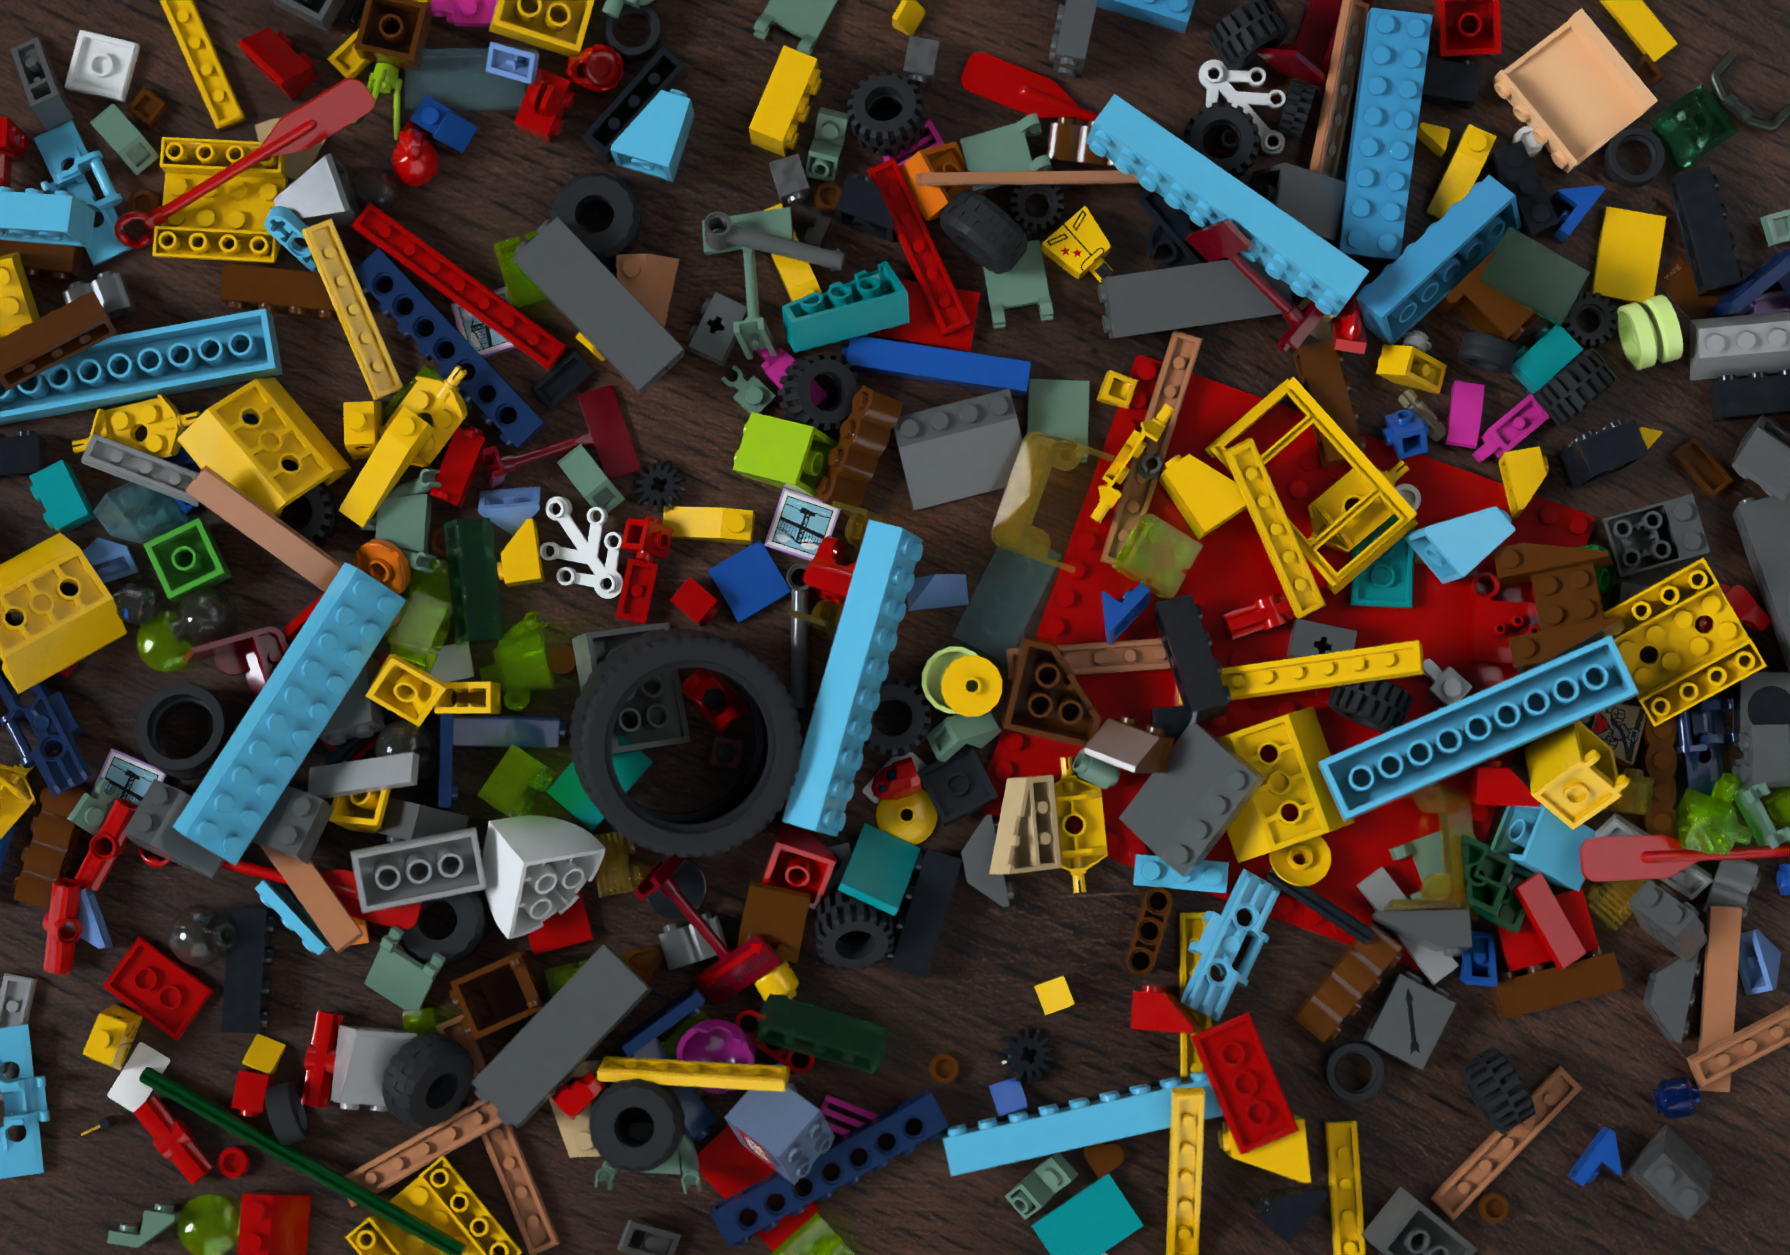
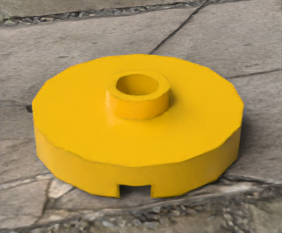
M978 655L963 656L954 660L945 669L941 679V693L946 704L954 712L966 717L981 716L990 712L998 703L1002 694V678L998 669L988 659ZM969 680L977 682L978 688L976 691L969 692L966 689V683Z

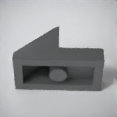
M640 1218L628 1219L617 1250L632 1255H674L681 1235L675 1231L650 1225Z

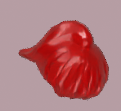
M596 44L584 49L578 56H570L567 60L565 74L570 78L571 82H576L578 85H582L594 92H605L616 88L617 84L621 81L624 73V63L620 54L610 46Z
M410 121L398 132L399 142H397L394 148L391 162L394 173L401 182L414 187L423 186L430 182L437 174L439 156L435 147L428 139V131Z

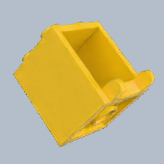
M1580 721L1545 735L1524 749L1531 795L1572 830L1622 796L1621 790L1630 782V779L1624 774L1618 777L1613 749Z

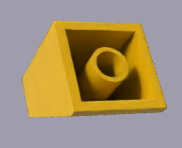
M1178 454L1164 464L1163 472L1158 480L1198 540L1247 509L1236 482L1194 456L1188 454L1181 458Z
M1293 1115L1299 1131L1242 1155L1239 1154L1227 1123L1222 1122L1223 1129L1218 1130L1220 1149L1223 1148L1227 1155L1303 1183H1311L1304 1118Z

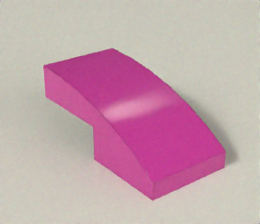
M1454 381L1451 392L1450 413L1447 418L1445 444L1472 449L1476 448L1485 385Z

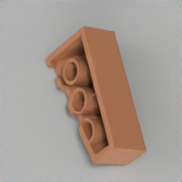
M647 253L616 255L617 280L665 328L680 259Z

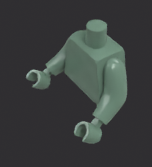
M423 469L419 477L394 487L365 528L359 526L361 531H376L375 539L386 540L398 547L407 558L410 569L430 574L433 570L429 569V563L432 559L436 560V556L428 554L432 498L426 493L432 487H441V482H435V475L440 473L439 469Z
M646 1111V1120H633L631 1123L624 1125L622 1129L627 1136L634 1140H647L653 1136L654 1121ZM685 1130L682 1141L671 1158L655 1169L639 1172L677 1175L683 1173L681 1183L684 1194H687V1188L690 1185H696L698 1192L702 1191L697 1152ZM604 1161L602 1167L596 1172L595 1187H598L600 1181H607L608 1190H612L614 1176L619 1169L612 1167L611 1164Z

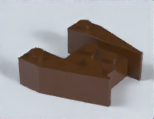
M1519 543L1493 550L1497 576L1503 587L1532 582L1541 631L1509 638L1513 666L1519 675L1610 635L1613 636L1625 629V624L1620 616L1605 618L1596 569L1613 565L1608 551L1532 543Z

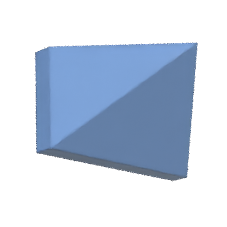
M490 41L485 71L524 83L535 84L539 53L536 49Z
M541 487L480 491L478 512L481 516L514 536L525 520L532 518L540 510Z
M97 537L82 551L103 583L139 572V568L126 545Z
M933 574L915 578L911 591L907 593L908 611L969 605L966 574Z
M82 889L78 920L83 927L80 938L99 949L113 947L94 890Z
M1758 929L1741 932L1738 971L1746 996L1772 991L1777 987L1781 952Z

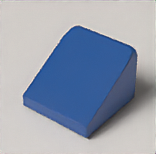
M1017 1077L989 1085L999 1117L1028 1108L1021 1083L1016 1081Z

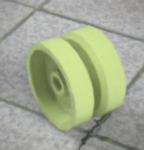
M1661 294L1647 298L1643 302V306L1633 302L1620 306L1617 309V330L1620 343L1633 369L1639 371L1655 365L1656 359L1662 363H1667L1682 357L1683 338L1676 312L1666 296Z
M948 646L936 651L927 660L922 671V688L926 698L935 708L946 713L958 714L944 700L941 693V679L945 669L954 660L963 656L977 655L975 652L964 647ZM969 680L966 683V689L969 692L977 690L978 684L976 681Z

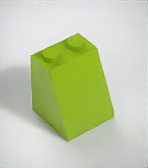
M751 412L749 420L744 425L740 448L734 456L733 470L747 478L816 498L815 488L817 480L827 470L828 455L838 442L813 426Z

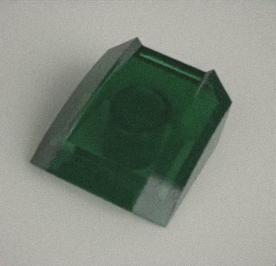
M1703 83L1665 108L1651 120L1652 132L1660 138L1664 148L1673 158L1674 164L1686 168L1698 162L1739 132V129Z

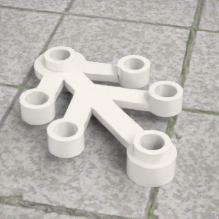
M1219 60L1205 62L1199 70V81L1207 89L1206 107H1211L1212 103L1217 102L1218 91H1220L1227 99V102L1232 103V107L1237 108L1239 105L1244 108L1243 112L1246 115L1248 113L1251 114L1253 123H1257L1259 129L1258 136L1261 138V150L1268 156L1280 154L1285 145L1284 136L1282 133L1276 132L1277 130H1270L1249 105L1269 106L1277 110L1284 106L1285 94L1277 89L1272 90L1270 93L1236 91L1229 83H1249L1253 87H1260L1264 84L1266 78L1265 71L1260 67H1254L1250 71H1230ZM1211 70H1217L1220 76L1217 79H1211L1208 73ZM1258 72L1262 75V80L1254 82L1251 79V75ZM1273 95H1279L1282 98V102L1280 104H1273L1270 98ZM1225 128L1221 136V143L1225 148L1233 149L1238 145L1239 139L1235 133ZM1226 135H1234L1236 141L1233 144L1226 143L1224 139ZM1270 137H1276L1279 144L1271 147L1268 145L1267 140Z
M562 496L550 498L545 506L547 516L560 523L577 549L560 547L555 542H546L540 547L541 557L544 560L562 559L588 564L595 575L578 573L572 567H563L557 572L558 582L561 585L580 584L594 587L596 593L605 599L617 597L621 593L624 581L622 575L617 571L623 535L619 532L608 533L604 538V544L608 549L605 566L598 557L603 524L608 518L607 511L602 507H592L589 509L587 520L590 523V530L587 541L570 516L572 513L571 502ZM555 503H558L561 507L559 514L553 512V505ZM597 510L601 513V520L598 522L593 518V514ZM613 535H615L619 540L618 545L616 547L612 546L610 543V539ZM548 546H552L554 549V554L551 557L546 553ZM566 570L571 574V579L568 582L563 578V573ZM606 578H609L612 582L610 589L604 587L603 583Z

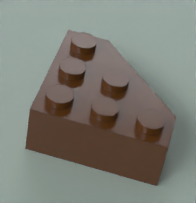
M1023 633L1001 720L1003 729L1084 747L1099 729L1101 718L1097 709L1054 640Z

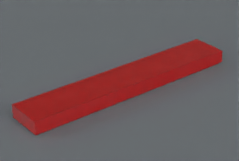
M892 158L868 169L867 173L873 180V184L877 185L895 223V234L942 336L971 324L896 159Z

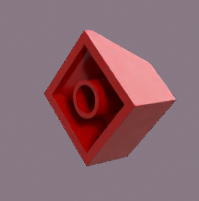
M1434 0V28L1440 57L1501 54L1500 0Z
M268 27L242 39L238 46L250 62L292 101L318 77L312 68L315 63L303 51L297 54L291 48L294 43L282 31L276 34Z
M1497 757L1469 768L1468 797L1476 805L1540 807V802L1531 795L1530 789Z
M781 823L761 883L812 894L809 908L817 910L837 858L811 832Z
M1142 985V991H1133L1131 1029L1197 1034L1203 1031V1026L1187 1007L1179 1002L1180 999L1175 993H1166V986Z
M251 1190L243 1193L237 1255H307L312 1194Z

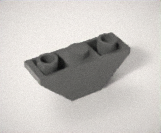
M991 814L983 818L961 851V858L966 883L1000 906L1007 907L1010 906L1009 900L1014 899L1011 880L1005 881L1004 874H989L999 820L993 821Z
M1699 951L1688 963L1676 955L1648 975L1643 1004L1667 1041L1682 1043V1038H1686L1690 1026L1689 1020L1686 1019L1688 1007H1692L1695 1000V989H1692L1694 976L1697 977L1701 969V959L1698 958Z

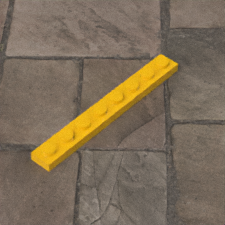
M1417 640L1221 668L1222 675L1220 679L1223 686H1228L1232 701L1424 674L1422 643ZM1179 694V704H1180L1181 706H1183V703H1182V700H1181V697H1180V694Z

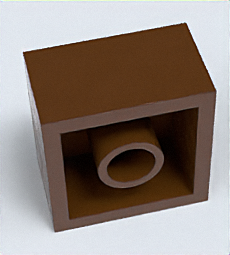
M366 0L354 46L360 59L419 71L433 17L428 3L415 0Z

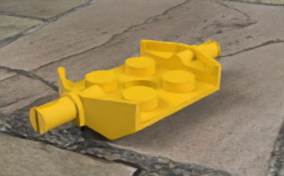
M456 365L449 377L444 380L416 376L417 382L387 423L384 426H379L378 431L382 437L403 406L420 418L424 413L432 416V427L436 430L410 465L429 467L468 415L466 404L458 392L459 387L457 386L467 374V371L463 370L461 366Z
M161 394L157 395V398L109 410L97 409L90 436L85 439L72 441V446H75L72 449L75 454L84 452L93 433L161 459L176 456L181 448V444L177 441L178 437L201 413L196 411L185 415L180 414L176 406L166 396ZM140 426H145L147 428V437L145 440L138 442L135 438V432Z
M1164 403V406L1155 418L1150 421L1140 422L1142 427L1141 433L1134 429L1102 478L1107 484L1098 486L1100 502L1090 515L1091 518L1101 523L1109 509H1112L1122 495V492L1113 487V484L1116 482L1121 485L1130 471V468L1126 466L1132 456L1138 459L1147 446V443L1143 441L1145 436L1156 442L1158 441L1175 409Z
M1400 460L1391 470H1386L1385 472L1379 470V472L1395 488L1394 484L1410 469ZM1354 468L1308 506L1313 529L1312 536L1307 539L1310 543L1346 513L1345 504L1348 500L1357 499L1360 501L1372 490ZM1378 497L1323 545L1349 554L1356 545L1394 513Z
M1066 757L1060 758L1061 779L1054 783L1061 868L1070 871L1072 875L1073 893H1079V880L1081 892H1087L1085 884L1086 870L1108 856L1102 793L1100 787L1078 779L1074 775L1072 770L1073 757H1067L1068 769ZM1070 816H1078L1082 820L1083 827L1077 834H1071L1065 828V822Z
M21 763L18 767L16 765L10 767L0 764V840L31 804L34 806L36 804L35 797L26 779L28 777L27 774L33 767L25 769Z

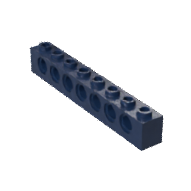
M380 248L376 249L354 271L363 293L367 297L373 294L379 301L376 307L388 319L393 316L400 323L396 328L408 340L413 337L420 344L417 348L420 354L429 362L434 359L441 366L437 371L444 379L449 377L456 365L461 366L463 370L468 366L475 367V376L468 381L462 379L458 384L461 388L458 392L469 405L475 402L482 410L478 415L490 427L495 424L502 431L499 437L511 449L516 446L524 450L549 426L487 359L471 346L452 322ZM392 279V290L383 294L381 291L382 283ZM407 301H413V311L408 315H403L401 312L403 304ZM432 322L434 324V332L428 337H423V326ZM448 344H453L455 347L454 355L451 358L444 359L442 356L443 348ZM494 387L496 397L493 401L486 403L483 399V394L486 389ZM510 409H515L517 412L516 420L512 424H505L504 414Z
M928 1088L878 1115V1117L834 1139L829 1150L815 1160L808 1174L803 1177L812 1182L808 1190L803 1192L796 1190L793 1183L776 1171L709 1208L710 1214L727 1246L730 1247L733 1244L736 1247L741 1246L753 1238V1233L761 1229L768 1231L776 1227L780 1223L779 1219L788 1214L796 1216L808 1208L807 1204L818 1198L819 1201H823L831 1197L835 1193L834 1189L843 1184H846V1186L855 1184L863 1178L862 1174L873 1168L874 1171L884 1168L890 1163L889 1159L899 1153L901 1156H905L916 1150L918 1147L916 1144L925 1139L932 1141L939 1138L945 1133L944 1129L949 1127V1124ZM911 1118H918L921 1120L920 1127L913 1132L907 1131L905 1129L906 1122ZM891 1133L894 1136L893 1142L885 1147L878 1145V1138L881 1134ZM854 1149H865L866 1156L863 1160L856 1162L850 1159V1154ZM828 1163H835L839 1166V1170L834 1176L829 1177L822 1173L824 1166ZM774 1193H779L784 1196L782 1204L776 1207L770 1206L767 1203L768 1197ZM751 1208L756 1211L755 1218L748 1222L739 1218L740 1213L744 1209Z

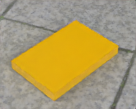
M1608 206L1604 209L1591 290L1592 295L1597 292L1601 294V298L1607 297L1610 300L1626 303L1636 302L1640 305H1643L1647 298L1654 297L1666 223L1665 216Z

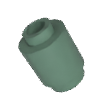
M1083 749L1080 750L1072 766V770L1077 772L1078 777L1102 789L1114 786L1120 777L1118 767L1083 754Z

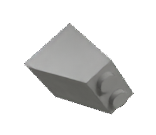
M339 1025L331 1100L341 1103V1109L359 1110V1105L362 1104L371 1105L370 1110L389 1112L382 1096V1082L384 1081L385 1069H387L393 1055L400 1050L399 1048L405 1043L410 1042L412 1038L417 1037L418 1034L400 1029Z

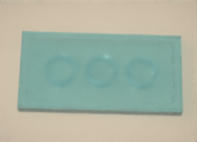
M489 48L424 49L419 71L405 69V110L416 111L425 94L430 95L451 110L520 109L521 102L526 93V83L486 72Z
M1007 528L952 637L1007 664L1006 649L1016 647L1062 555Z

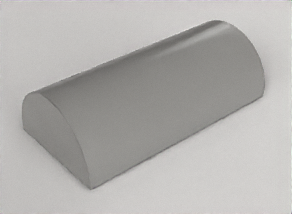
M476 827L350 851L362 913L487 889Z

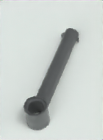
M713 212L704 221L706 243L714 250H724L731 244L831 268V272L841 271L843 268L845 253L841 252L838 248L835 251L734 226L730 217L724 212ZM715 229H723V230H725V231L722 232V233H714V232H712V231L715 230Z
M801 563L790 567L786 576L787 583L792 588L790 696L793 700V707L808 708L811 700L808 699L810 589L812 587L807 585L799 587L794 585L792 581L793 574L796 571H806L808 566Z

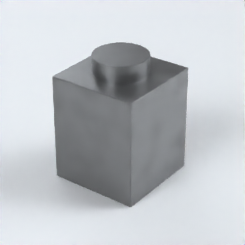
M909 36L903 78L905 76L911 79V84H916V86H925L926 83L933 84L939 52V41Z
M798 154L769 163L781 204L788 202L789 205L797 204L806 199L805 196L810 195L809 185Z

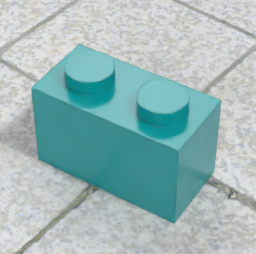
M1559 323L1552 329L1546 325L1533 337L1537 341L1536 344L1530 349L1524 345L1516 353L1511 373L1530 393L1535 394L1583 350Z
M60 460L29 476L33 483L30 486L31 493L38 503L42 502L46 510L43 513V517L51 530L55 528L56 531L65 534L97 518L71 464Z

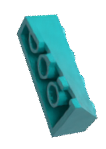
M881 262L877 264V270L868 273L866 270L856 273L855 279L848 283L842 284L838 281L829 285L828 291L823 294L813 292L782 306L785 338L796 353L909 323L908 292L888 262Z

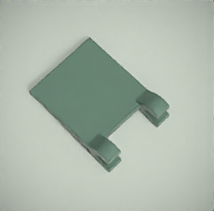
M770 0L754 25L753 30L755 32L753 36L764 41L771 26H778L802 38L797 46V51L810 56L838 0Z
M1037 113L1029 114L1017 123L960 139L968 172L1053 171L1048 154L1039 156L1032 161L1025 136L1032 137L1042 134ZM1003 185L972 186L973 191L982 192Z
M1040 240L1028 241L1027 251L1009 272L995 274L983 267L994 330L1006 328L1004 309L1038 304L1041 322L1053 320L1054 313Z
M1029 379L1027 461L1038 462L1040 443L1074 444V463H1087L1090 381Z
M1765 781L1753 786L1736 788L1730 791L1758 846H1770L1771 849H1774L1779 844L1790 841L1789 826L1776 830L1759 798L1771 793Z
M1469 820L1389 849L1393 861L1410 855L1413 858L1424 887L1421 891L1407 895L1413 907L1420 906L1464 888L1460 838L1461 835L1465 834L1476 839Z
M393 925L389 934L385 935L379 946L381 947L364 984L416 1017L446 958L435 952L430 962H427L424 966L396 947L404 931Z

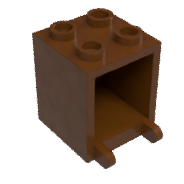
M1500 244L1439 303V309L1442 312H1448L1455 306L1480 333L1490 334L1512 343L1527 329L1524 323L1531 326L1549 309L1545 303L1552 295Z
M527 951L516 952L450 982L453 988L449 990L451 1000L455 1007H461L465 1018L461 1019L463 1028L468 1036L473 1035L474 1040L484 1038L537 1014L549 1002ZM482 988L493 1014V1017L484 1021L471 992Z

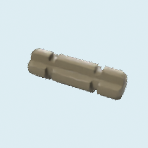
M1412 389L1406 390L1399 396L1398 401L1404 408H1415L1419 417L1426 419L1429 436L1435 442L1439 441L1447 434V428L1442 422L1438 423L1436 421L1438 418L1422 400L1420 402L1417 400L1418 396Z

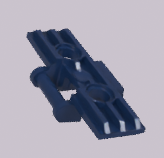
M0 666V694L10 712L0 719L2 727L7 728L22 757L21 764L23 768L27 769L37 765L53 797L93 778L72 736L74 733L82 735L84 729L80 722L74 720L68 708L70 702L66 694L59 691L51 695L45 682L42 681L26 690L35 692L36 700L29 706H23L20 704V696L24 692L18 695L2 671V666ZM25 719H28L40 742L38 746L33 748V751L18 723ZM63 746L62 753L59 756L50 757V753L55 748Z
M1713 695L1676 715L1680 747H1677V753H1682L1687 799L1725 796L1720 743L1739 742L1738 732L1724 734L1722 709L1735 708L1734 699L1715 700ZM1699 751L1706 752V758L1702 763L1698 761Z

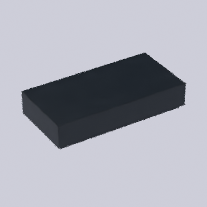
M574 349L530 389L547 409L552 412L589 380L596 371Z

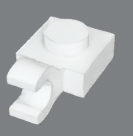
M1428 658L1423 661L1424 675L1433 682L1427 690L1445 706L1462 700L1473 687L1452 667L1448 666L1442 672L1431 659Z

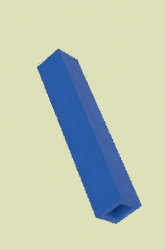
M865 336L850 338L849 343L843 342L841 354L842 360L848 361L852 365L849 369L852 371L990 392H998L1010 388L1011 395L1026 397L1031 362Z

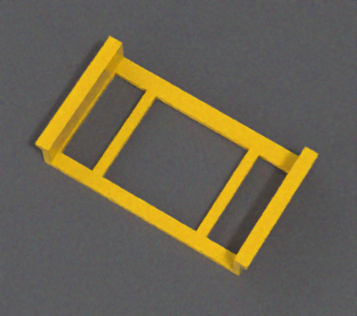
M1293 377L1291 380L1287 378L1209 445L1205 451L1212 459L1216 457L1232 474L1222 451L1226 450L1232 442L1288 395L1306 417L1261 455L1264 465L1314 424L1365 480L1372 490L1311 543L1288 518L1304 556L1328 582L1326 587L1335 596L1418 524L1414 519L1417 512L1296 378ZM1380 497L1399 520L1337 573L1317 549L1375 499Z

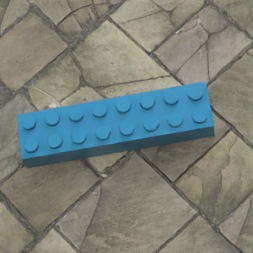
M1371 8L1367 12L1345 178L1346 186L1336 248L1347 256L1395 262L1401 255L1433 17L1431 14Z

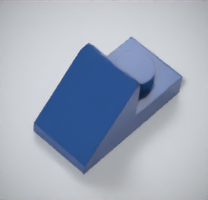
M425 94L410 119L433 134L435 139L462 153L479 128L428 94Z
M1601 185L1558 190L1553 195V198L1567 209L1558 218L1560 222L1557 226L1559 228L1553 235L1563 242L1583 219L1605 188Z
M1140 583L1134 590L1129 589L1122 597L1121 603L1105 591H1102L1106 642L1110 645L1151 603L1150 589L1143 583Z
M1471 931L1472 947L1463 951L1458 979L1467 985L1497 987L1498 980L1493 933Z
M1603 1126L1568 1173L1567 1177L1578 1185L1584 1186L1586 1182L1588 1184L1593 1182L1600 1172L1598 1168L1600 1163L1614 1174L1622 1176L1616 1134L1612 1129Z

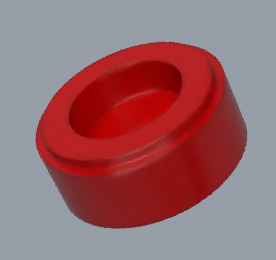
M232 1146L223 1150L218 1157V1168L228 1178L243 1176L251 1165L249 1153L239 1146Z

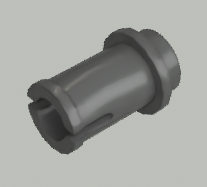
M1153 453L1142 457L1137 467L1139 474L1145 479H1154L1159 476L1162 470L1160 457L1158 455L1154 456ZM1152 462L1155 465V469L1148 471L1146 463Z

